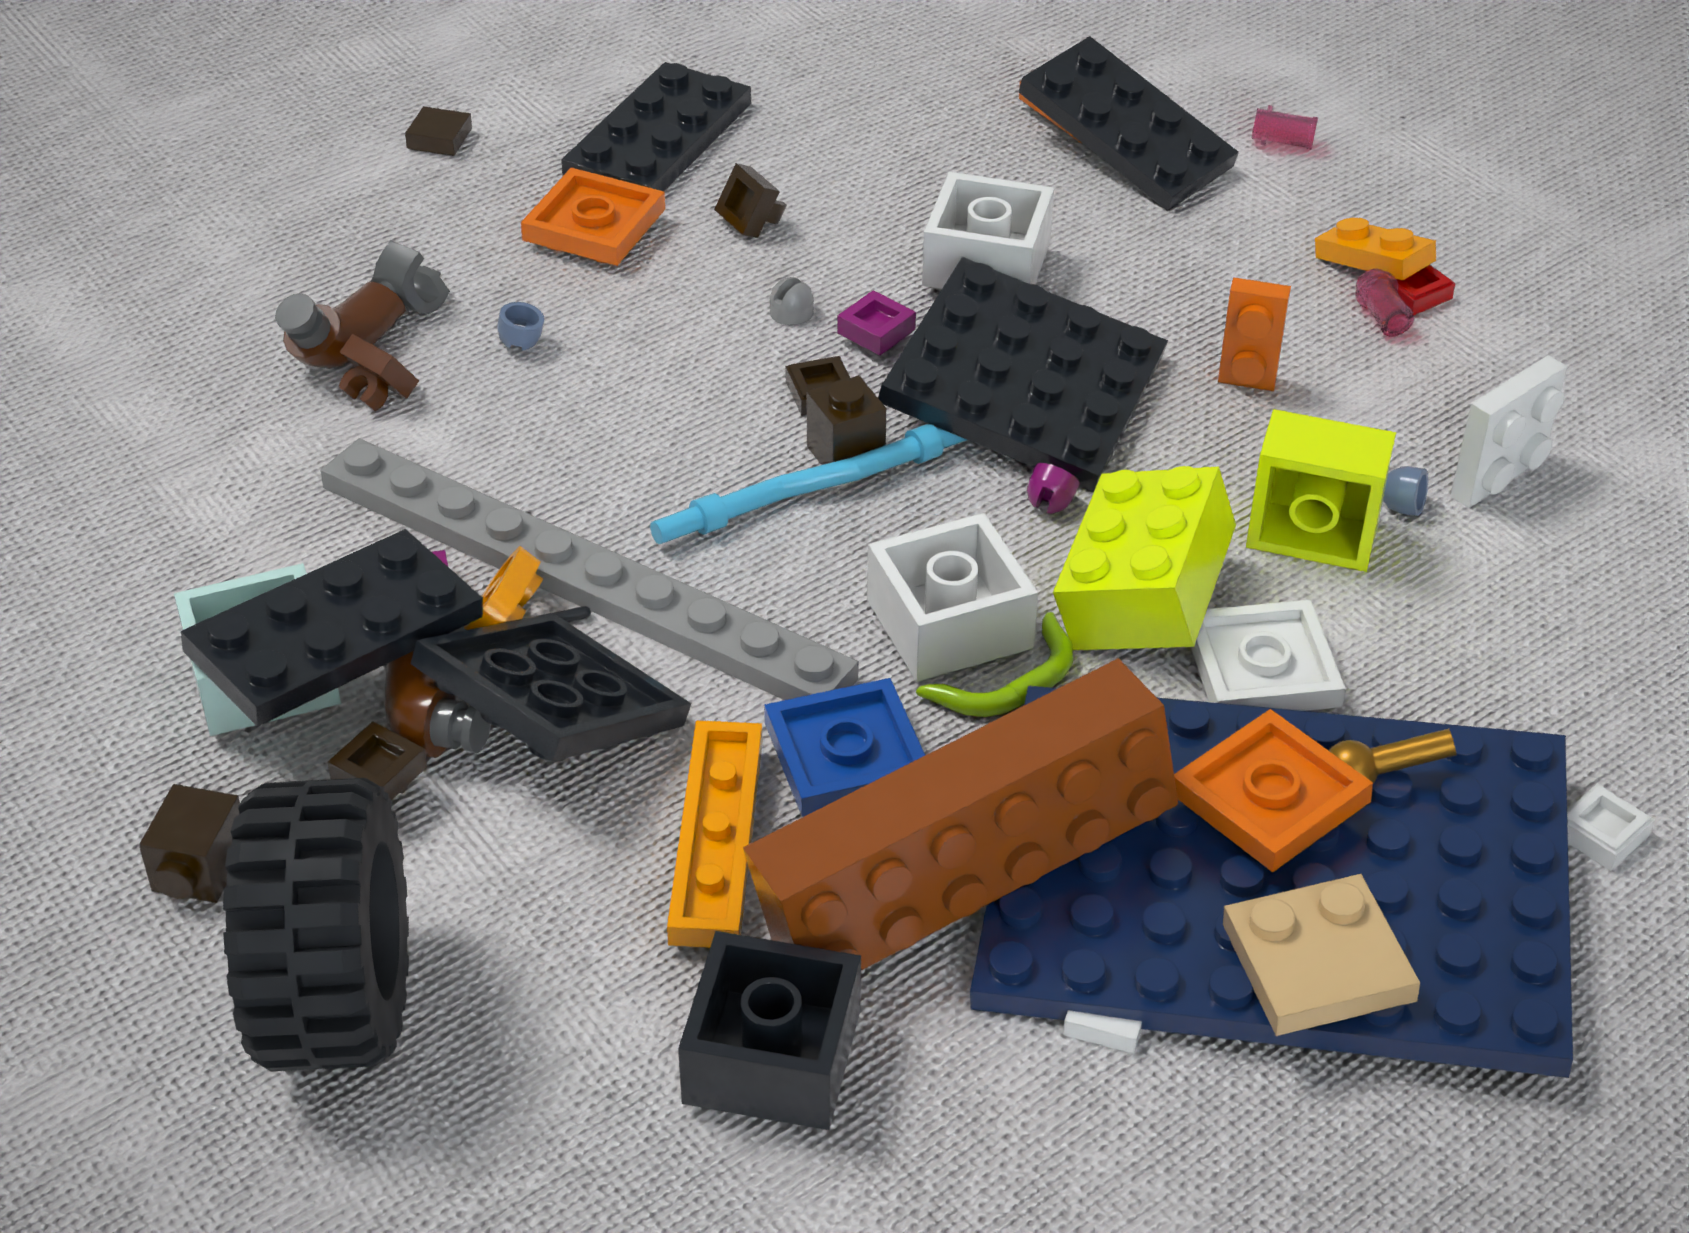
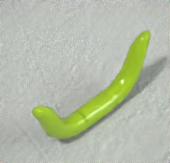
M1048 612L1042 619L1041 633L1050 650V656L1042 665L996 691L972 693L947 684H926L917 688L916 694L919 697L965 716L991 717L1006 714L1025 704L1028 686L1052 688L1064 679L1073 664V644L1060 626L1055 614Z

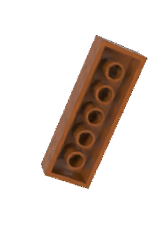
M1117 658L743 847L771 940L861 955V970L900 950L911 947L926 936L963 917L974 914L989 903L1024 885L1035 882L1041 876L1085 853L1098 849L1102 844L1146 821L1157 818L1163 812L1177 806L1178 798L1164 704Z

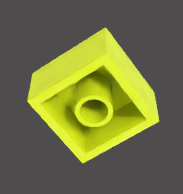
M1273 409L1259 456L1246 548L1367 572L1378 527L1396 432Z

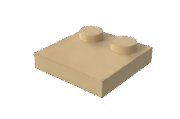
M1362 874L1224 906L1223 926L1276 1036L1414 1003L1418 1000L1420 981Z

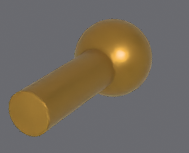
M1450 729L1374 748H1369L1359 741L1346 740L1335 744L1329 749L1331 753L1373 783L1380 774L1457 755Z

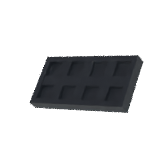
M1091 36L1022 77L1019 88L1021 95L1167 211L1234 167L1239 151Z
M664 62L561 159L562 175L570 168H575L665 191L751 105V86L731 81L725 76H713L688 69L685 65L679 63Z
M404 529L182 630V651L258 727L414 651L417 640L449 634L482 618L483 597L407 529Z

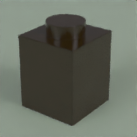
M860 375L807 391V447L821 465L852 458L886 445L887 408Z
M177 784L172 785L139 844L151 891L163 893L175 899L191 898L212 903L218 902L227 885L226 856L227 849L231 847L232 843L230 831L233 820L239 815V795Z

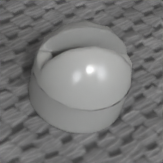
M789 277L781 279L772 288L770 316L773 320L783 325H800L812 318L814 314V297L811 288L806 283L801 282L798 278Z

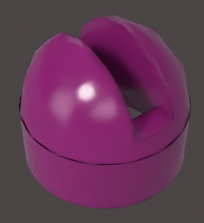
M1038 463L1028 482V499L1036 509H1038L1042 500L1049 502L1047 513L1055 514L1066 509L1073 501L1080 482L1075 476L1062 468L1047 463Z

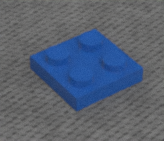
M891 678L764 704V722L801 817L925 756Z

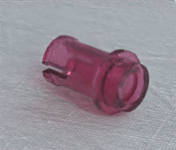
M1268 105L1267 110L1257 108L1251 139L1261 140L1260 145L1263 146L1266 145V141L1311 150L1318 117L1311 118L1273 111L1272 105Z
M1371 269L1363 273L1357 280L1355 298L1361 307L1371 311L1384 335L1388 337L1401 335L1412 326L1414 322L1413 312L1397 292L1398 282L1393 274L1381 269Z

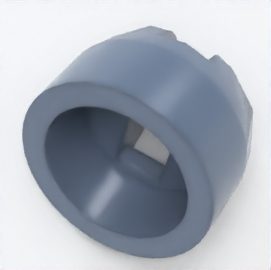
M511 302L505 304L501 308L498 318L497 329L499 339L507 348H511V345L522 347L521 351H526L534 347L542 334L544 315L537 307L528 303Z
M1401 466L1389 472L1383 502L1386 506L1400 514L1419 516L1423 511L1428 492L1427 469Z

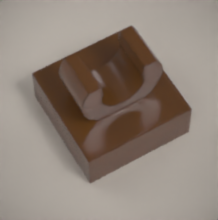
M354 334L350 336L339 352L355 366L343 375L339 388L355 400L360 391L368 385L360 400L373 411L379 410L385 404L388 397V389L407 399L419 382L392 355Z

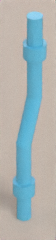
M925 424L907 431L904 439L852 458L776 476L721 497L716 493H712L692 500L688 509L652 521L650 523L651 534L657 544H663L695 531L702 535L726 527L728 519L786 498L857 481L912 460L917 464L940 457L943 454L944 448L961 443L967 439L935 427L932 424Z

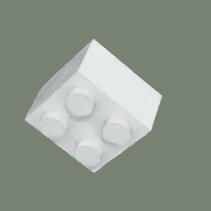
M949 171L924 230L922 286L942 289L962 257L989 265L996 271L1028 284H1036L1051 240L1054 187Z
M985 513L868 544L867 601L916 682L1034 649L1038 591Z

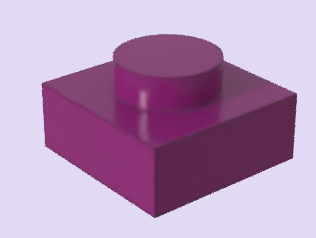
M874 290L837 315V334L880 356L916 330L915 311Z

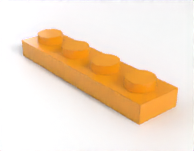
M696 720L667 923L668 946L710 948L715 931L741 935L749 868L743 847L752 842L763 744L762 723Z

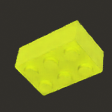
M1179 466L1169 470L1137 472L1119 470L1113 473L1101 474L1053 590L1067 635L1073 644V650L1195 646L1236 527L1219 466L1201 468Z

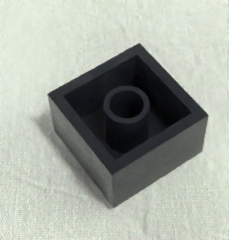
M715 931L678 1048L682 1104L830 1131L860 1014L861 955Z

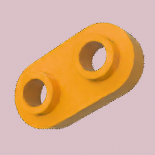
M519 546L504 562L483 592V617L464 626V629L470 630L522 619L526 612L522 607L530 600L543 581V578L535 573L541 561Z

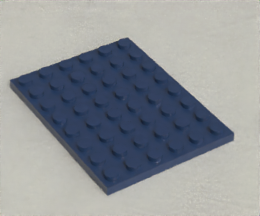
M1028 686L1025 705L1058 688ZM1158 698L1165 708L1174 774L1269 709L1276 712L1328 751L1335 744L1346 740L1359 741L1369 748H1374L1450 729L1457 755L1378 775L1373 783L1371 802L1274 872L1270 871L1178 800L1177 806L1163 812L1157 818L1140 824L1102 844L1098 849L1085 853L1041 876L1035 882L1024 885L986 905L970 988L971 1010L1065 1020L1067 1012L1070 1010L1142 1021L1141 1029L1564 1078H1569L1573 1062L1566 735ZM1362 874L1420 981L1417 1002L1276 1036L1223 926L1224 906Z

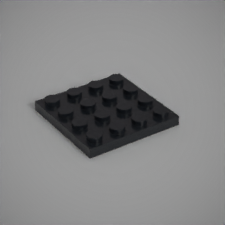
M962 257L882 383L878 399L883 405L1035 468L1038 463H1047L1062 468L1078 479L1080 482L1079 487L1094 492L1101 474L1104 473L1163 357L1168 340L1153 335L1141 327L1131 326L1099 313L1092 307L1080 305L1050 293L1038 285L1028 284L996 271L989 265Z

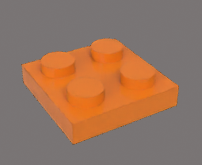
M570 168L521 221L522 240L545 246L551 250L564 251L593 259L599 263L618 266L664 212L665 192Z
M1271 709L1174 774L1178 800L1272 872L1369 804L1373 789L1372 781Z

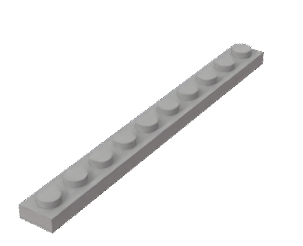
M358 438L320 470L324 489L498 569L521 546L541 561L535 572L543 578L539 588L576 605L587 606L592 612L783 700L853 686L858 680L859 661L363 439Z

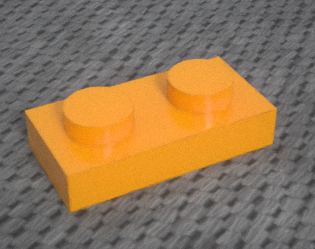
M1346 218L1337 222L1336 227L1315 238V256L1318 259L1404 280L1436 261V240L1415 236L1411 230L1405 228L1386 229L1369 225V221L1363 218Z

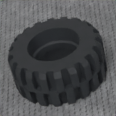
M367 778L264 783L242 799L238 806L239 815L233 820L230 831L232 843L231 847L227 849L225 864L227 885L224 888L223 910L226 911V932H223L224 954L227 955L228 974L226 976L229 996L233 999V1018L236 1030L242 1033L241 1044L245 1052L251 1056L252 1061L271 1072L374 1067L394 1053L397 1047L396 1039L401 1035L403 1026L402 1012L406 1008L407 998L406 976H408L409 956L407 954L409 916H407L406 906L408 895L403 869L404 855L402 841H399L398 837L399 825L396 813L391 810L392 801L388 793L384 792L383 787Z

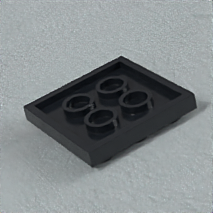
M554 613L417 640L410 663L432 678L438 689L458 696L478 710L486 722L504 728L526 743L532 754L552 762L563 761L576 755L598 749H607L613 745L642 737H651L657 733L683 727L692 704Z

